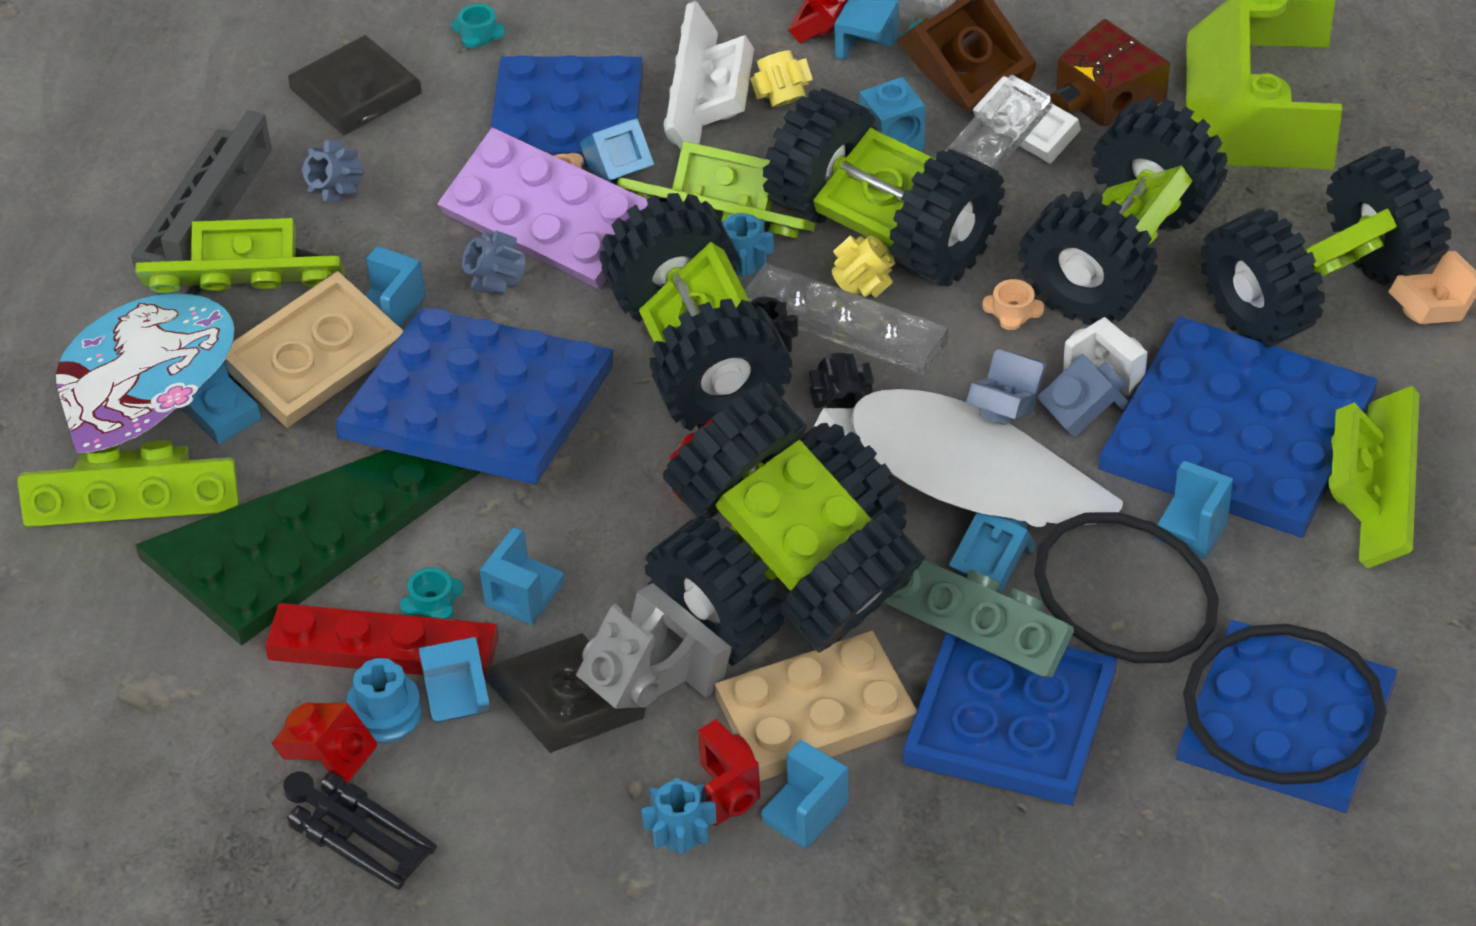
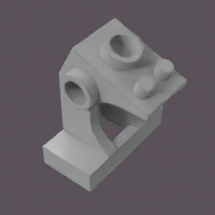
M652 583L637 591L631 619L623 613V610L618 605L614 604L610 607L597 635L588 642L583 650V662L576 676L615 709L646 707L658 696L685 681L706 698L715 693V683L724 680L732 647ZM668 627L683 639L680 645L667 635Z

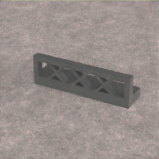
M247 110L234 131L217 128L131 255L134 267L137 262L191 261L192 221L227 220L272 151L265 114ZM163 246L165 256L153 254L156 248Z

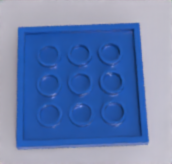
M422 307L337 418V438L536 485L613 368V349L595 346L587 341H573L546 335L537 330H524L501 325L488 319H474L448 313L443 309Z
M1178 316L1100 453L1099 470L1175 495L1177 469L1183 461H1187L1233 478L1229 514L1303 538L1329 487V476L1332 474L1333 461L1331 438L1335 431L1336 410L1355 402L1366 413L1368 405L1376 393L1378 379L1276 346L1266 348L1263 342Z

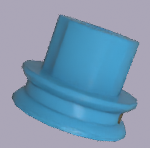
M376 658L365 662L360 669L356 670L353 677V686L347 694L346 703H349L377 743L396 741L411 733L421 720L422 706L417 685L408 676L404 675L402 667L393 663L390 659Z

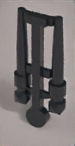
M332 770L321 779L322 792L328 796L315 789L313 778L308 773L297 771L288 775L284 780V794L289 801L293 803L308 802L316 808L311 818L310 811L297 805L287 816L289 827L299 833L305 831L306 838L320 847L327 846L343 858L397 890L403 887L405 880L437 848V845L387 809L369 799L366 791L353 783L345 784L344 778ZM339 800V802H340L342 805H344L345 807H347L348 809H346V808H344L343 806H341L340 804H338L337 801ZM328 815L342 824L337 830V834L334 832V827L321 818ZM367 817L371 818L383 827L416 845L412 851L365 820ZM354 832L400 862L395 874L347 841V839Z

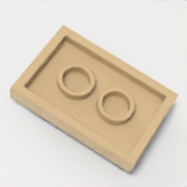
M337 271L233 341L225 361L228 373L286 428H289L376 367L403 333V330Z
M873 630L836 642L822 652L813 650L715 683L716 699L734 735L739 734L747 741L753 751L755 760L759 763L760 781L787 772L786 754L800 739L826 755L833 757L909 731L917 713V709Z

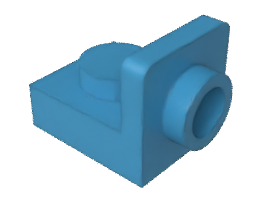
M225 360L218 370L192 395L193 401L189 405L182 407L183 411L218 445L261 420L259 405L229 377Z
M977 512L948 566L952 572L965 578L969 570L972 569L1001 583L997 592L1002 594L1023 552L1032 554L1036 543L1026 529L1028 526L1026 521Z

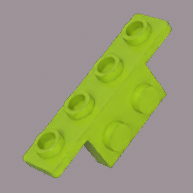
M683 141L672 189L618 177L617 186L629 189L632 193L645 199L657 196L658 199L660 197L667 198L668 193H679L684 202L688 194L697 196L701 204L706 200L712 205L713 209L723 211L721 221H725L726 218L734 214L746 213L753 215L757 219L770 222L768 232L798 238L800 229L812 232L815 229L816 222L770 212L772 201L767 198L769 193L765 192L763 184L768 180L763 177V167L770 163V160Z
M293 218L192 221L191 261L135 263V274L141 283L149 287L151 291L159 293L177 292L180 290V286L200 285V288L208 291H225L231 288V284L251 283V286L254 288L265 290L280 288L282 282H302V285L313 288L337 271L345 277V268L339 256L296 257V224Z
M1413 386L1406 387L1370 402L1367 415L1355 402L1336 410L1335 431L1331 438L1333 461L1332 474L1329 476V487L1335 500L1339 504L1345 505L1361 522L1359 561L1365 568H1371L1409 554L1413 550L1420 397L1419 392Z
M167 440L146 442L140 445V449L119 451V446L116 445L99 451L81 453L73 469L22 472L17 479L23 524L27 527L211 514L240 505L236 466L233 458L189 460L188 446L173 447L172 442Z

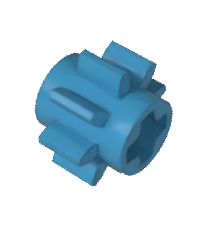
M738 213L729 216L724 222L722 221L737 252L738 260L734 261L737 266L736 275L747 276L757 272L760 267L766 268V255L774 253L773 233L765 232L764 220H758L750 214Z
M674 778L673 781L665 783L659 789L653 787L650 789L651 806L642 808L641 811L643 829L652 830L655 848H660L664 845L670 850L678 851L681 855L685 851L694 848L698 843L706 845L709 842L708 826L717 823L716 806L713 802H705L704 785L702 783L694 786L687 781Z

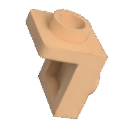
M1447 251L1432 274L1398 275L1388 292L1403 306L1404 314L1419 324L1458 322L1463 320L1476 298V270L1456 251Z

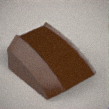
M956 0L931 19L926 18L897 40L912 61L940 91L973 115L975 106L1003 76L1027 89L1036 69V61L994 0Z

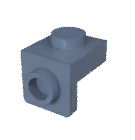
M1003 348L995 350L987 378L971 383L966 403L981 408L980 416L1004 424H1010L1012 418L1017 419L1032 414L1045 373V362Z
M1084 354L1079 356L1037 396L1039 401L1074 438L1113 402L1123 412L1129 404V401L1119 392L1127 385L1106 362L1097 368Z

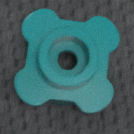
M472 4L464 7L459 12L458 18L454 19L451 23L452 31L461 35L462 44L467 48L485 46L493 39H501L506 33L505 26L496 22L494 9L485 4Z
M433 567L421 569L410 577L407 584L408 596L401 599L400 608L404 615L415 616L419 614L423 617L450 619L453 616L452 605L455 598L463 594V584L459 579L451 578L442 569Z

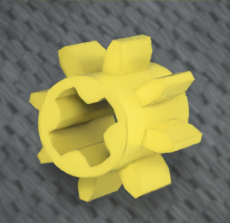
M786 50L757 61L760 72L755 73V76L750 78L757 100L767 97L772 108H777L794 103L802 96L806 97L803 86L808 85V82L813 80L806 58L797 61L793 58L791 50Z
M850 235L833 250L838 259L834 262L835 266L832 268V275L837 284L850 296L858 297L862 294L864 297H867L871 293L876 298L893 283L888 274L892 271L891 267L895 264L893 255L890 254V250L878 238L870 235L866 239L862 236L855 239Z

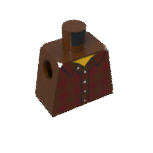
M1105 18L1060 56L1057 67L1056 91L1051 93L1049 101L1071 115L1080 111L1098 125L1108 126L1111 125L1122 109H1126L1129 103L1138 100L1141 105L1145 98H1155L1156 103L1159 104L1164 99H1167L1170 62Z

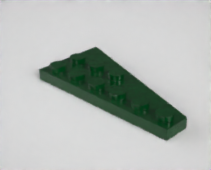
M383 450L137 543L136 548L139 559L242 646L273 623L279 603L299 605L471 480L480 471L391 450Z

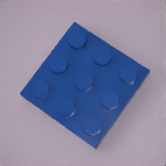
M501 56L491 128L493 127L553 156L557 154L578 153L584 158V165L582 167H588L580 146V142L594 132L638 118L639 121L643 79L642 57Z
M1231 619L1225 636L1252 625ZM1285 635L1251 637L1223 649L1215 657L1196 702L1200 722L1219 747L1246 764L1281 773L1319 771L1348 758L1368 737L1375 712L1368 683L1348 659L1331 649ZM1363 659L1378 677L1385 705L1387 706L1395 685L1398 669ZM1187 723L1178 745L1176 760L1347 814L1368 755L1356 768L1326 781L1280 785L1244 776L1213 757L1189 727V723Z
M946 632L903 748V764L1073 806L1116 674L1117 658L1066 647L1053 677L1047 679Z

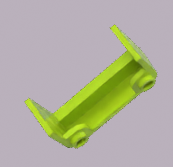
M1226 0L1188 32L1186 44L1185 106L1194 111L1191 119L1197 123L1204 119L1211 126L1206 132L1210 137L1219 136L1223 144L1217 152L1227 154L1228 162L1226 165L1334 170L1342 117V104L1292 102L1291 88L1286 81L1273 74H1251L1250 45L1329 48L1336 0Z

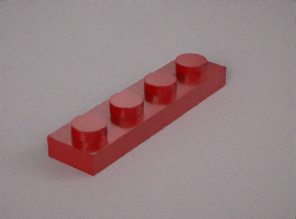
M279 603L265 648L268 660L360 669L369 660L387 658L393 663L400 665L405 674L423 675L419 648L476 637L484 679L488 682L499 636L497 624Z

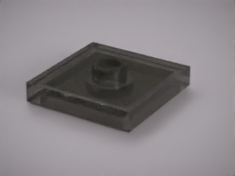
M367 35L288 75L290 89L344 136L422 94L420 80Z
M583 633L490 665L486 681L549 753L643 719L646 707L615 709L576 676L583 662V650L589 642Z

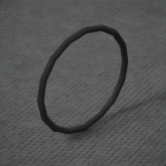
M1085 512L1057 523L1038 545L1034 576L1044 605L1055 618L1073 626L1074 633L1072 636L1101 654L1135 664L1171 663L1200 650L1217 626L1219 597L1207 567L1185 542L1153 522L1120 512ZM1118 523L1148 532L1177 550L1198 574L1208 599L1206 622L1192 641L1170 651L1135 652L1105 643L1075 624L1054 599L1045 574L1049 549L1063 533L1084 524Z
M1288 623L1248 626L1215 640L1193 662L1183 692L1189 727L1210 755L1244 776L1280 785L1320 783L1356 768L1379 743L1387 714L1380 681L1357 651L1325 632ZM1288 635L1321 643L1348 659L1369 685L1375 712L1368 737L1348 758L1319 771L1281 773L1249 765L1219 747L1200 722L1195 698L1202 670L1223 649L1251 637Z

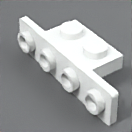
M697 1L691 2L686 6L684 22L681 25L679 50L675 57L676 67L673 84L670 87L667 117L664 119V130L668 140L673 145H677L680 150L683 141L700 144L702 126L718 120L730 119L738 113L745 111L754 47L746 35L716 45L717 30Z

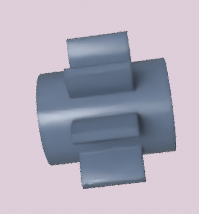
M325 140L323 148L310 147L308 149L309 156L306 158L303 168H301L304 179L309 185L308 193L322 194L323 201L341 202L342 194L356 195L358 193L356 187L361 181L364 170L357 158L359 152L357 149L344 148L342 141Z
M497 230L494 234L484 231L481 238H473L468 243L463 253L462 267L466 274L474 276L471 288L490 295L494 291L504 294L506 287L512 288L519 283L525 271L526 261L522 251L514 249L517 241L516 237Z

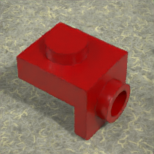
M805 0L788 31L800 44L816 35L820 37L828 35L835 29V22L848 0Z
M304 703L287 716L285 720L286 726L271 742L283 759L320 760L328 772L332 770L344 778L345 783H348L377 747V741L349 703Z
M715 719L698 730L700 765L713 778L704 787L705 802L715 803L717 823L713 825L717 826L730 817H737L747 812L761 796L759 763L755 760L751 747L741 735H732L718 719Z

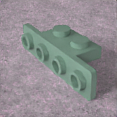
M926 560L922 561V564L912 572L913 574L910 578L902 583L892 596L882 602L1047 679L1053 677L1074 633L1073 626L1040 611L1044 602L1013 588L1009 597L997 592L1001 583L970 569L965 578Z

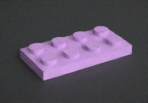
M493 127L437 203L444 215L481 233L486 231L494 234L497 230L516 237L517 241L514 249L522 251L599 290L607 281L599 259L600 251L605 250L602 244L605 234L615 235L611 225L617 218L623 221L630 218L627 210L635 204L639 210L648 207L645 198Z

